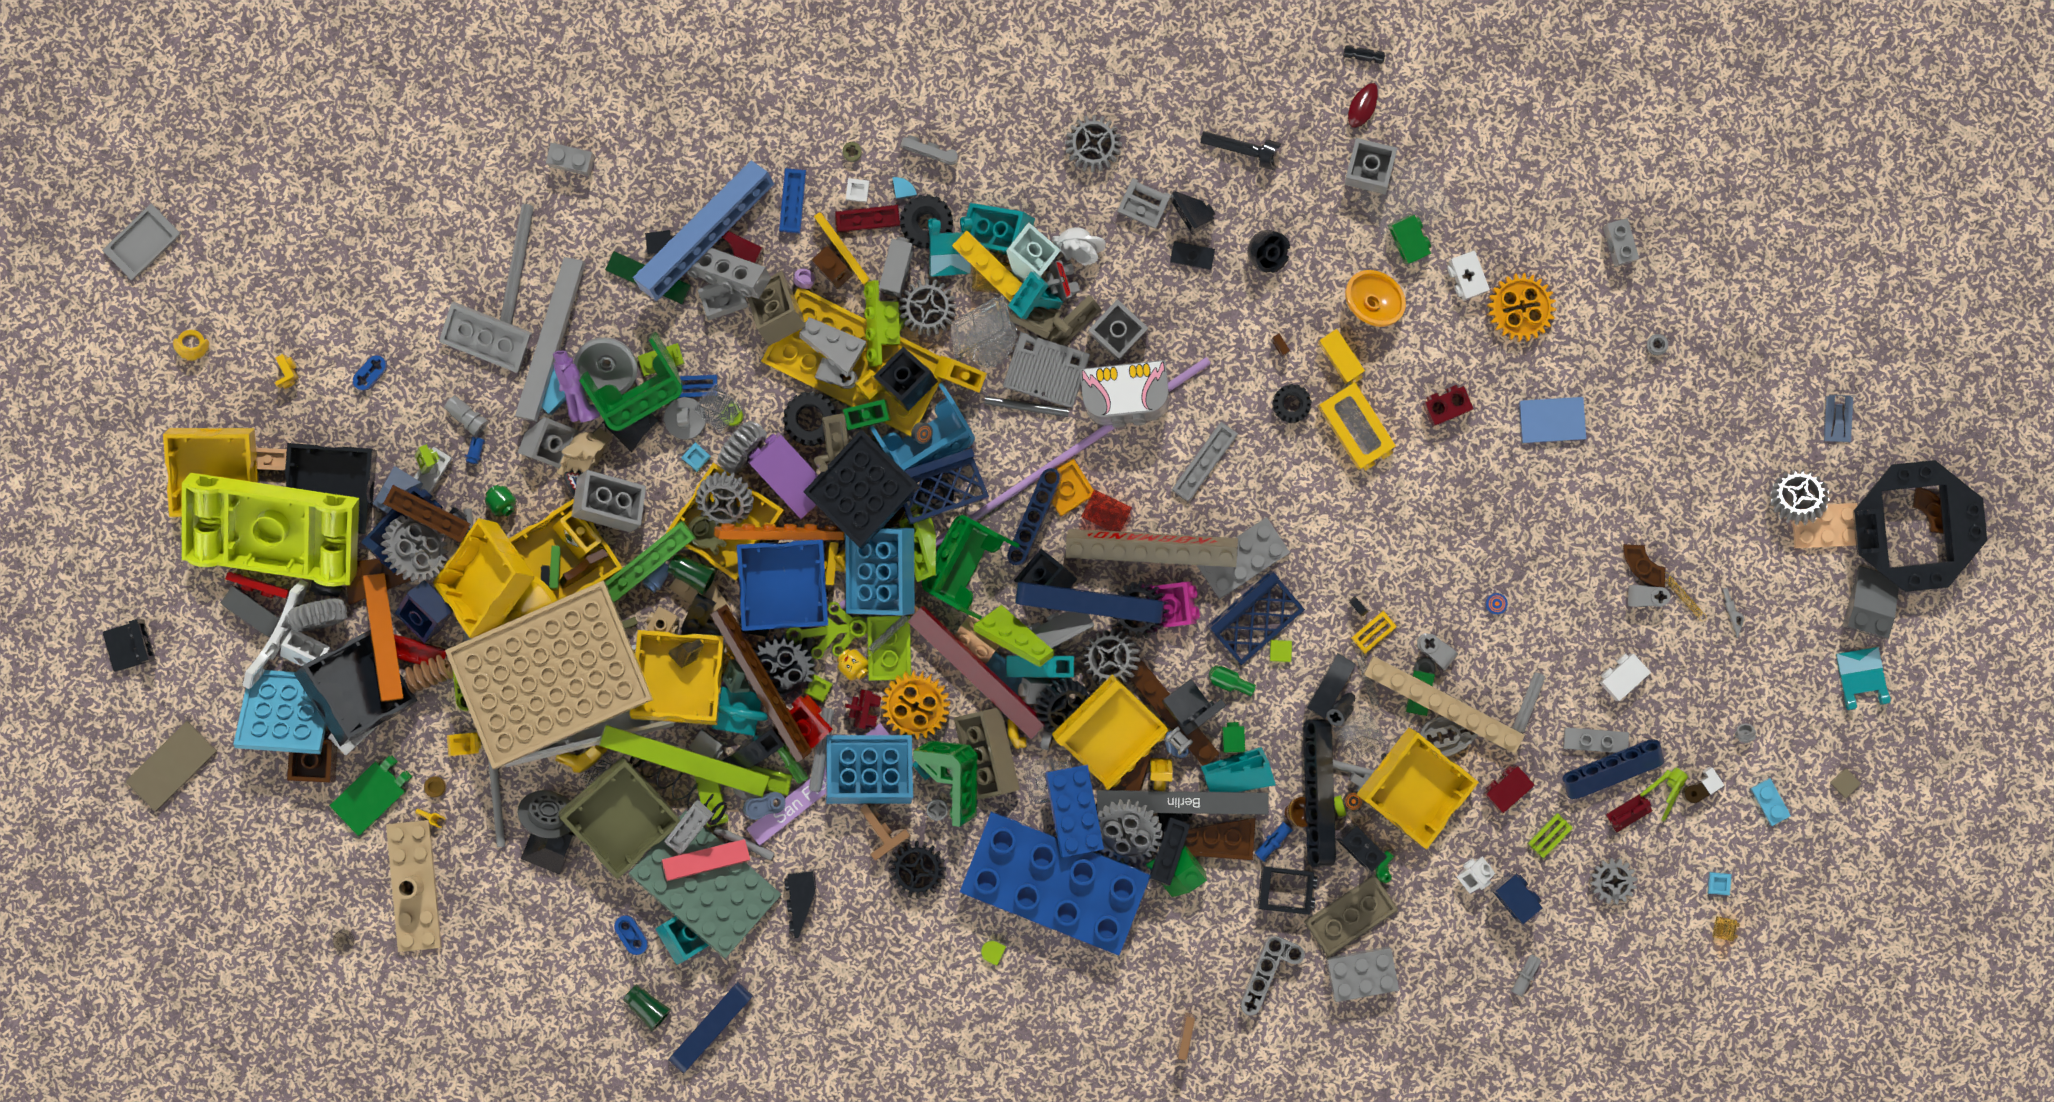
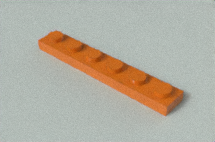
M725 523L721 524V527H715L714 536L718 539L844 540V532L837 525L826 524L825 528H817V525L805 524L804 528L794 524H784V527H776L774 524H763V527H755L754 524H742V527H734V524Z

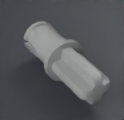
M1534 955L1529 956L1522 971L1518 972L1520 975L1511 989L1512 992L1521 997L1524 996L1531 980L1534 981L1533 976L1541 963L1540 958Z

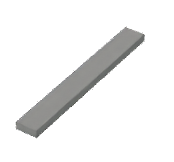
M568 257L563 259L515 416L517 418L535 422L538 420L554 368L553 363L555 359L553 353L559 351L586 264L582 260Z

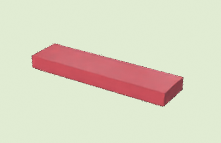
M743 839L662 859L661 862L666 881H671L750 861L746 841Z

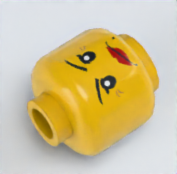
M856 649L845 650L837 659L838 670L850 681L857 678L861 680L868 673V660Z

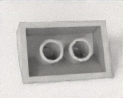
M1067 611L1061 615L1056 612L1046 617L1048 622L1042 625L1037 622L1028 628L1050 648H1054L1095 625L1089 614Z

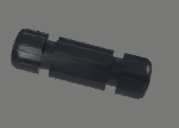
M1347 45L1344 48L1343 56L1351 59L1355 57L1357 60L1368 62L1373 60L1375 61L1374 63L1382 64L1385 59V52H1374V50L1360 47L1355 49L1354 46Z

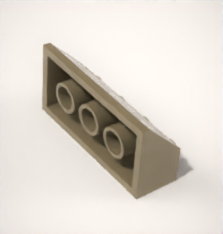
M997 707L954 717L960 744L970 745L977 753V800L1020 790L1001 710Z

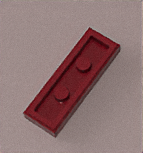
M898 205L835 211L837 233L900 227Z

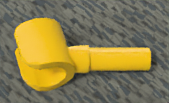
M418 808L415 811L416 814L427 818L429 823L437 828H442V826L437 824L439 818L446 820L444 816L438 813L430 814Z

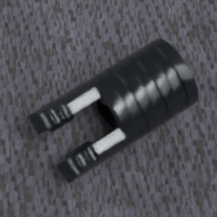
M1353 693L1343 695L1327 712V719L1330 724L1341 726L1354 710L1352 704L1356 699Z

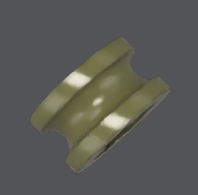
M856 142L846 143L843 147L844 158L850 162L859 160L862 155L859 144ZM851 146H854L858 152L857 155L854 154V157H849V153L846 152L848 148L851 149Z

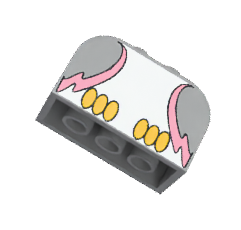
M1165 360L1080 369L1082 396L1086 412L1090 419L1097 424L1112 425L1113 428L1124 427L1127 423H1134L1136 426L1145 425L1146 421L1157 420L1168 410L1170 396Z

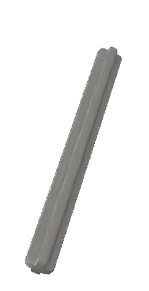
M522 204L500 317L501 321L511 325L534 209L529 204Z

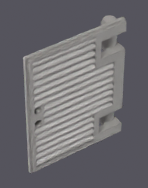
M1020 332L1003 387L1073 408L1081 384L1080 369L1086 368L1090 354ZM1026 342L1034 345L1032 351L1024 349ZM1072 357L1080 359L1078 366L1070 363Z

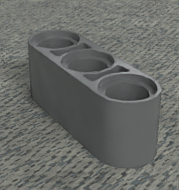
M232 585L220 603L258 631L271 637L281 617H276L274 612L262 604H257V600L245 592H240L241 589Z

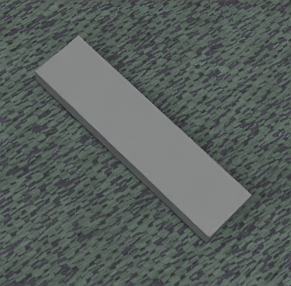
M1220 422L1171 490L1189 502L1238 433L1223 422Z

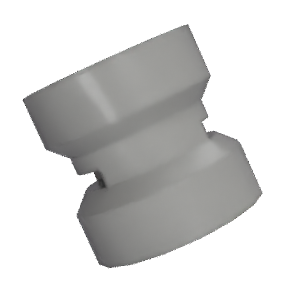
M934 799L927 806V814L932 820H942L948 814V805L942 799Z

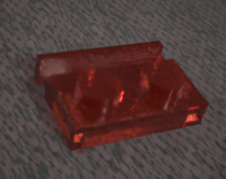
M1094 489L1081 517L1109 531L1121 532L1132 507Z

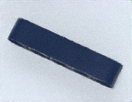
M1048 468L1040 476L1013 539L1014 542L1020 545L1018 548L1010 545L1007 553V559L1012 565H1021L1029 557L1062 480V475L1057 469ZM1051 471L1057 475V480L1053 484L1048 483L1046 480V475ZM1041 491H1045L1048 494V500L1045 503H1041L1038 500V494ZM1032 511H1037L1040 514V519L1036 523L1029 519ZM1028 530L1031 533L1029 542H1024L1021 539L1022 531ZM1016 549L1023 553V558L1019 562L1015 561L1012 557Z
M1650 739L1565 773L1562 779L1567 797L1579 799L1660 767L1665 762L1661 743L1656 739Z
M737 982L670 1056L668 1061L684 1074L753 995Z

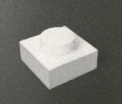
M848 178L846 200L867 203L870 182Z

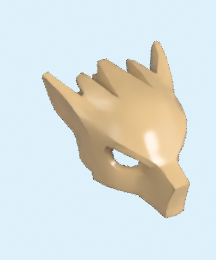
M601 428L594 433L584 432L575 436L570 444L561 451L564 456L560 462L562 466L557 471V474L564 476L565 472L571 470L574 473H577L578 470L582 472L586 470L591 471L594 466L598 465L612 436Z

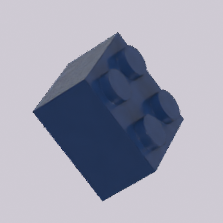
M424 580L406 594L394 614L423 643H426L444 627L453 613V609L436 592L435 588Z
M1509 872L1490 889L1517 922L1524 924L1543 909L1539 904L1542 900L1534 891L1532 892L1526 888L1528 883L1521 875Z

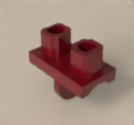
M861 689L859 697L853 696L851 704L845 703L844 707L850 709L849 717L855 718L854 727L861 729L876 727L877 716L869 715L868 712L870 706L879 708L881 697L873 694V691Z

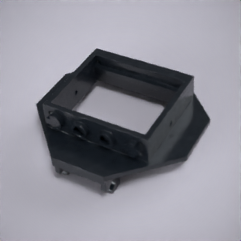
M1936 460L1891 464L1853 510L1857 554L1904 592L1949 588L1988 541L1983 498ZM1939 486L1946 561L1890 567L1882 491Z

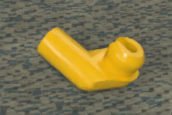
M1008 719V737L1014 748H1026V737H1019L1018 726Z

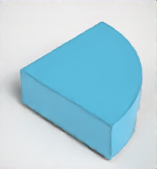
M892 177L896 199L917 196L915 188L909 181L899 177Z

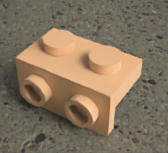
M969 615L954 636L986 664L1000 645L974 631V624L979 619Z

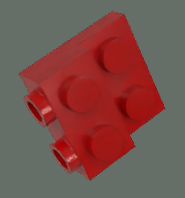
M809 695L804 698L799 696L791 704L793 708L789 712L810 748L813 749L833 729L820 716L819 713L822 709Z

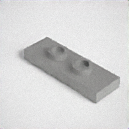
M1564 727L1563 749L1617 753L1628 748L1629 732Z
M697 800L664 842L681 855L714 813Z

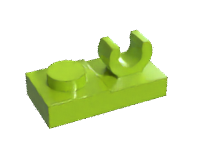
M678 343L666 347L676 366L685 364ZM655 350L638 356L644 377L656 373L653 368V360L657 356Z
M427 444L420 446L414 455L422 475L429 473L435 463L440 460L437 451L434 452L432 449H429Z

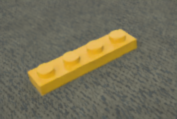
M966 230L952 247L1011 302L1022 283Z

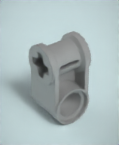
M822 357L815 378L846 389L856 386L854 383L858 380V377L853 370L849 374L851 380H847L845 383L842 379L845 376L842 374V370L836 365L833 366L829 363L828 359Z
M1628 585V606H1665L1670 601V593L1665 588ZM1659 591L1661 595H1664V599H1661L1660 603H1658V599L1654 598Z
M1425 633L1417 639L1418 648L1434 663L1439 664V667L1444 671L1458 655L1453 648L1433 634ZM1432 639L1430 641L1432 647H1425L1426 643L1424 642V640Z

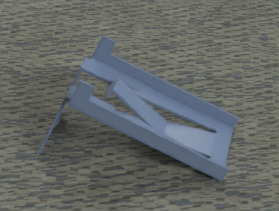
M1853 395L1825 396L1824 441L1851 442L1853 397L1851 396ZM1835 396L1845 397L1844 421L1843 404L1835 405ZM1834 411H1835V425H1834L1833 434H1832V437H1831V431H1832V425H1833V418H1834Z

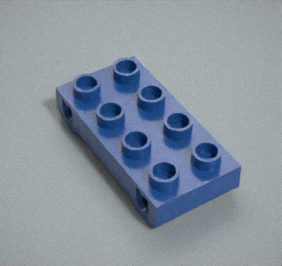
M991 811L961 886L960 893L1119 956L1147 887L1150 874L1096 852L1061 858L1057 837Z

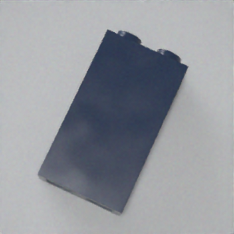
M413 486L408 491L443 509L436 500H431L433 496L424 488L419 490ZM391 509L361 541L388 569H390L392 563L391 561L385 562L388 554H382V551L386 549V547L381 545L386 540L382 535L387 532L385 528L390 525V522L401 515L406 516L394 509ZM396 568L390 569L393 573L397 571Z

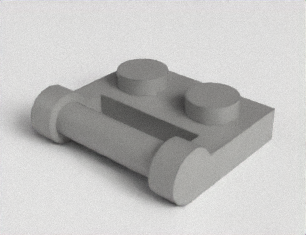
M1132 178L1117 213L1156 229L1171 194L1167 192L1165 194ZM1133 191L1141 192L1161 201L1159 206L1132 195Z

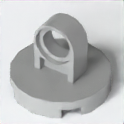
M683 397L674 400L668 405L664 414V422L670 434L678 439L688 440L697 437L706 426L707 418H703L705 410L702 407L699 409V402L692 398Z

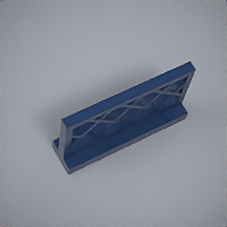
M972 448L905 470L917 483L920 482V486L927 479L936 483L932 492L920 487L915 492L913 498L908 500L910 505L908 506L907 502L903 505L910 525L989 498L975 463V455ZM971 466L973 471L971 479L960 474L963 467ZM949 473L955 476L952 485L940 480L943 474ZM957 478L969 483L965 492L954 487ZM938 484L950 489L946 498L934 493ZM971 484L979 487L982 495L975 497L969 494L968 490ZM918 491L930 496L926 505L915 500ZM951 491L963 495L961 502L954 503L948 500ZM932 497L944 502L941 509L935 510L928 506ZM912 504L924 509L922 515L913 518L910 511Z
M1270 570L1210 622L1207 627L1238 663L1243 665L1305 609L1280 581V578ZM1277 584L1282 589V599L1270 598L1271 589ZM1257 601H1266V613L1254 612ZM1270 601L1281 602L1280 614L1269 613ZM1285 602H1293L1298 608L1293 614H1284ZM1241 615H1251L1250 627L1238 626ZM1254 615L1265 616L1264 628L1253 627ZM1269 616L1280 617V625L1277 628H1268ZM1227 628L1235 629L1234 641L1225 640L1220 634ZM1238 629L1249 630L1248 642L1237 641ZM1253 630L1264 631V639L1261 642H1252ZM1237 644L1248 645V653L1242 658L1236 653Z

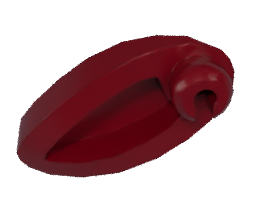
M1370 83L1363 87L1353 98L1348 112V121L1352 128L1364 125L1374 113L1378 98V89L1375 83Z

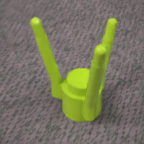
M1674 768L1672 772L1666 770L1663 776L1640 794L1643 797L1665 779L1668 780L1666 783L1672 790L1666 800L1669 804L1661 818L1662 821L1666 820L1680 790L1688 779V775L1678 768Z

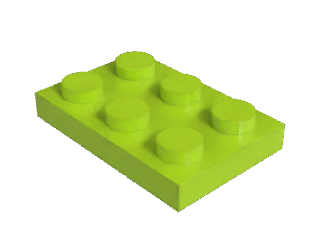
M901 616L867 617L868 647L878 637L880 638ZM906 621L902 627L895 630L894 634L887 641L879 644L880 646L877 651L872 653L868 648L869 681L896 680L897 675L903 679L904 672H907L909 676L912 675L910 624Z

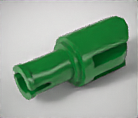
M1218 665L1213 666L1209 671V678L1212 684L1228 692L1237 690L1249 697L1255 691L1256 685L1239 678L1238 672Z

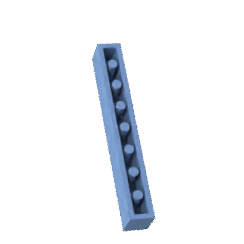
M752 160L744 166L702 210L638 271L633 279L639 288L655 301H658L774 185L769 173Z

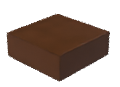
M1280 333L1272 337L1271 341L1280 356L1283 357L1290 352Z

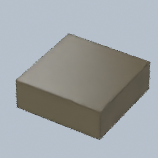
M1844 768L1830 782L1844 798H1847L1861 785L1847 768Z

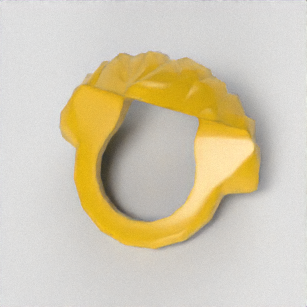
M185 330L178 336V339L175 338L173 340L174 350L181 358L189 361H196L203 357L210 345L208 339L204 340L203 335L196 330ZM187 336H195L199 340V345L190 348L184 346L182 341Z

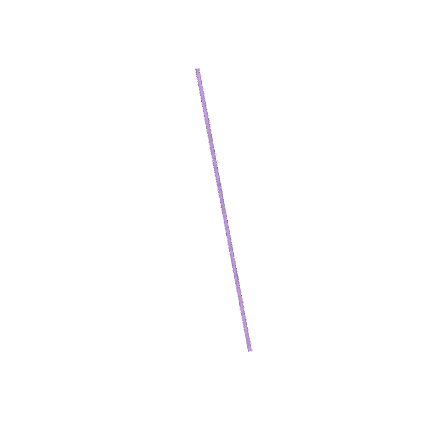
M1205 357L1168 382L1169 392L1209 366L1211 363L1208 358ZM1112 425L1102 426L968 517L975 521L979 520L1039 480L1044 470L1048 468L1055 469L1115 428ZM948 530L936 538V548L941 545ZM846 599L839 603L843 610L846 609ZM835 605L830 610L832 612L837 611L838 606ZM827 611L828 618L831 619L834 616H836L830 614L829 611ZM819 626L803 627V628H801V629L814 628V627H819ZM795 632L791 636H793V638L798 635V632ZM724 681L721 682V687H727Z

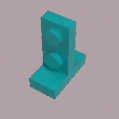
M1030 272L1008 306L1021 319H1027L1034 307L1041 306L1046 309H1060L1064 302L1055 294H1051V290L1047 289L1049 285L1036 272Z

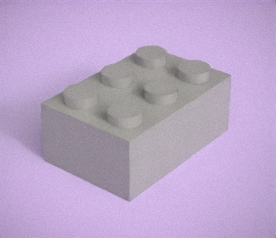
M586 470L577 477L572 517L631 533L641 526L646 486Z
M1389 946L1326 958L1335 1002L1399 991L1392 950Z

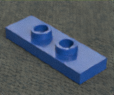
M785 168L779 232L801 234L806 170Z

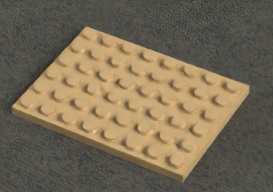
M604 581L445 650L491 767L494 770L653 700Z

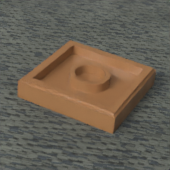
M1185 1012L1176 1052L1178 1059L1186 1060L1195 1022L1192 1013Z

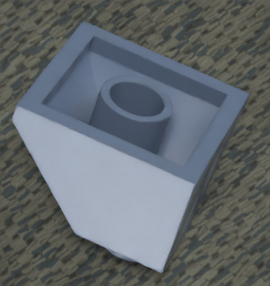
M394 466L374 499L373 505L389 513L392 508L383 503L392 485L408 492L413 486L420 490L423 483Z

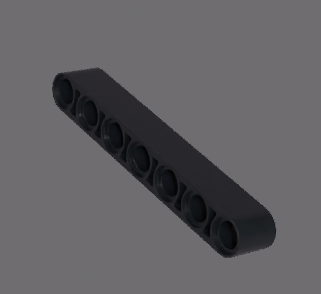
M1308 719L1303 725L1307 859L1311 867H1330L1336 861L1332 726L1327 719Z

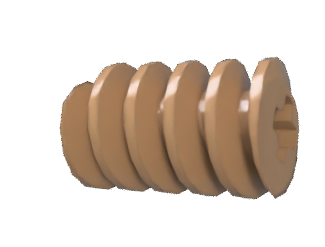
M437 655V662L430 658L428 660L429 665L425 661L421 662V668L418 664H414V671L410 667H406L405 678L409 690L415 693L416 690L421 691L423 688H429L431 685H437L439 682L453 679V669L447 659L443 660L440 655Z

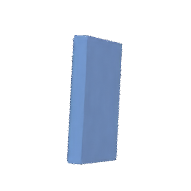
M1583 397L1519 401L1522 443L1586 439Z

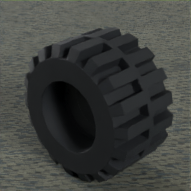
M811 391L810 393L802 392L801 395L794 396V399L787 403L788 406L784 409V427L797 443L804 446L821 445L825 442L823 422L817 430L809 432L800 427L798 416L806 407L819 409L823 417L837 415V412L831 401L824 397V395Z

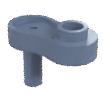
M770 792L761 798L747 800L742 809L747 818L757 820L767 814L781 812L785 808L786 803L781 793ZM774 799H777L778 801L776 807L773 805Z

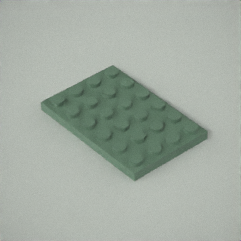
M686 810L680 816V819H682L684 815L687 813ZM703 827L682 854L723 845L724 843ZM667 835L646 853L628 875L719 955L726 959L782 894L745 862L666 881L661 860L679 855L664 842L669 836Z

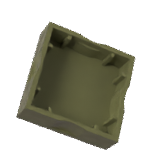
M624 755L558 812L560 819L581 841L593 850L597 859L616 879H619L636 864L648 849L669 835L681 821L680 816Z

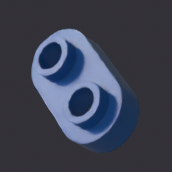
M629 915L619 917L615 921L614 929L628 952L633 955H640L645 952L648 947V940L635 919ZM623 922L629 923L630 927L628 930L622 928ZM635 940L641 941L639 948L634 946Z

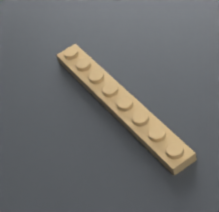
M1372 656L1363 675L1514 754L1525 736L1375 656Z

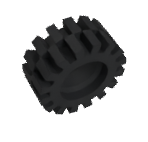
M1285 385L1274 396L1272 402L1273 411L1283 422H1299L1311 410L1312 400H1310V394L1300 385ZM1296 396L1299 399L1300 407L1297 411L1290 412L1285 409L1284 400L1286 397Z
M945 478L940 479L941 481L951 485ZM927 479L922 482L921 487L929 490L936 483ZM938 484L937 487L943 491V498H946L950 489ZM918 491L916 500L926 505L928 502L927 494ZM951 491L948 498L952 502L954 501V491ZM941 501L937 504L930 502L928 506L938 510L941 509L944 502Z

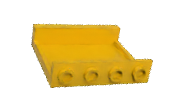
M1112 674L1052 733V736L1060 746H1064L1080 763L1088 765L1089 771L1109 790L1111 787L1117 786L1121 781V777L1126 772H1131L1135 768L1136 763L1142 757H1146L1157 742H1161L1166 737L1169 730L1157 716Z

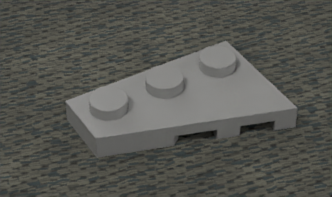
M809 317L805 323L806 326L800 331V338L817 353H822L828 358L829 363L833 366L836 365L842 370V374L848 377L864 351L866 341Z

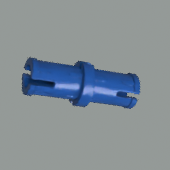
M1282 822L1271 835L1266 837L1267 840L1254 853L1265 862L1276 848L1279 849L1281 847L1280 844L1293 830Z

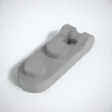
M908 135L907 138H902L900 147L949 165H955L958 162V155L955 150L950 149L947 152L940 150V146L928 142L927 145L919 142V138Z

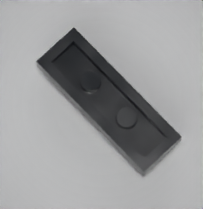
M1173 818L1168 819L1148 879L1166 886L1171 885L1190 828L1189 824Z

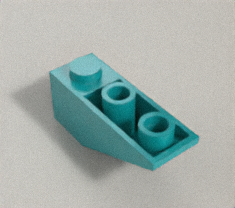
M1006 656V677L1074 678V656H1053L1041 667L1020 656Z

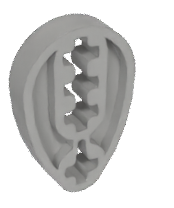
M1443 716L1430 719L1420 730V735L1427 739V735H1430L1432 738L1436 737L1437 732H1440L1442 735L1447 734V729L1455 731L1456 735L1453 736L1452 741L1449 738H1444L1442 744L1439 741L1432 742L1445 757L1465 749L1478 736L1474 732L1472 735L1470 732L1460 733V730L1465 728Z

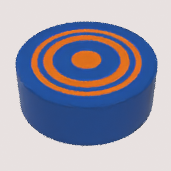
M1494 593L1487 597L1485 605L1490 613L1501 614L1507 609L1508 602L1504 595Z

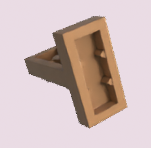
M866 804L860 808V811L884 843L870 854L875 861L911 836L907 829H904L892 838L890 836L893 833L886 822L882 824L877 818L880 814L874 805L869 806Z

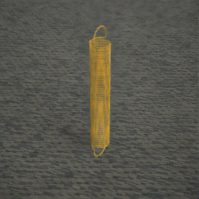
M1679 585L1678 587L1679 589H1681L1680 591H1682L1685 596L1687 593H1685V591L1682 590L1683 588H1681ZM1695 604V605H1694L1695 608L1697 607V609H1698V611H1699L1700 608L1698 607V605Z

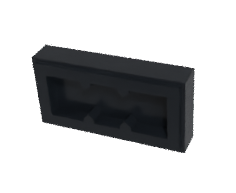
M1174 241L1170 263L1212 270L1215 249Z

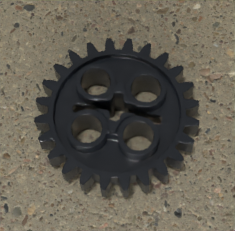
M783 634L781 640H778L777 636L774 635L773 641L765 637V644L758 641V649L752 647L761 663L763 661L771 662L769 665L762 664L770 679L775 678L779 680L773 684L784 701H786L787 695L795 698L794 692L802 694L801 687L808 689V682L813 680L811 674L815 673L813 668L815 665L814 660L811 659L812 653L807 652V645L801 647V640L794 643L793 636L789 640H785V635ZM789 653L790 656L782 657L781 654ZM795 670V671H798L799 673H797V674H795V675H792V674H790L789 672Z

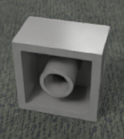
M1356 138L1345 185L1386 195L1397 148Z
M1117 299L1088 330V334L1119 362L1148 331V327Z

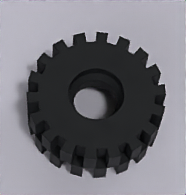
M927 194V196L918 195L917 198L910 199V202L905 204L900 214V226L904 237L909 239L913 246L915 245L920 249L926 248V250L929 249L930 234L929 230H923L919 227L918 221L922 215L929 214L941 222L939 233H951L953 228V217L947 203L940 200L937 196L933 197L931 194Z

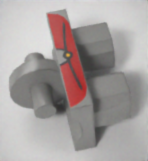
M1062 260L1049 266L1050 273L1046 274L1048 280L1046 283L1049 285L1047 288H1050L1051 294L1057 293L1058 298L1066 301L1080 292L1077 282L1068 283L1066 276L1074 274L1072 263H1062Z

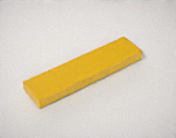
M819 212L814 215L819 226L865 287L870 278L823 214Z

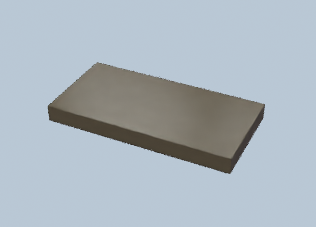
M186 721L125 782L154 811H158L217 750L189 721Z
M1374 874L1305 920L1304 923L1326 956L1330 957L1397 912L1398 908Z

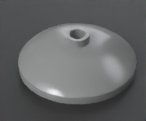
M601 337L586 342L577 351L574 359V364L579 370L580 376L588 371L598 389L610 384L616 386L620 393L623 394L633 385L637 376L638 366L633 352L624 343L613 338ZM607 359V360H609L611 363H610V364H606V363L604 362V360Z

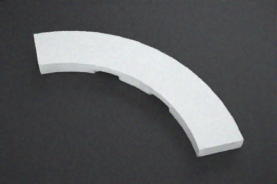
M301 579L290 590L284 611L273 634L259 656L245 672L244 687L252 688L265 672L263 667L269 659L273 660L280 650L283 641L291 629L288 621V612L297 607V605H302L308 582Z

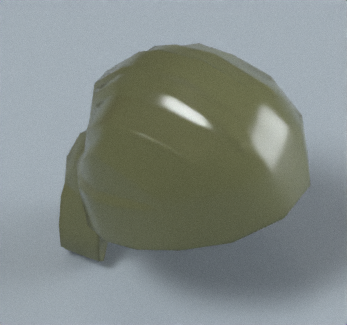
M701 515L695 517L688 525V528L696 537L692 540V543L700 548H710L715 555H718V547H725L727 545L724 540L714 536L715 527L720 526L715 525L714 520L708 522V516Z

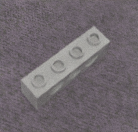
M710 248L687 271V274L693 278L700 277L710 284L714 285L716 283L729 291L736 290L746 297L752 296L758 299L771 279L764 266Z

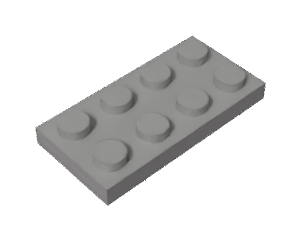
M452 302L439 342L518 373L521 369L532 332Z
M1267 517L1236 537L1238 538L1236 567L1197 565L1218 599H1221L1290 553Z

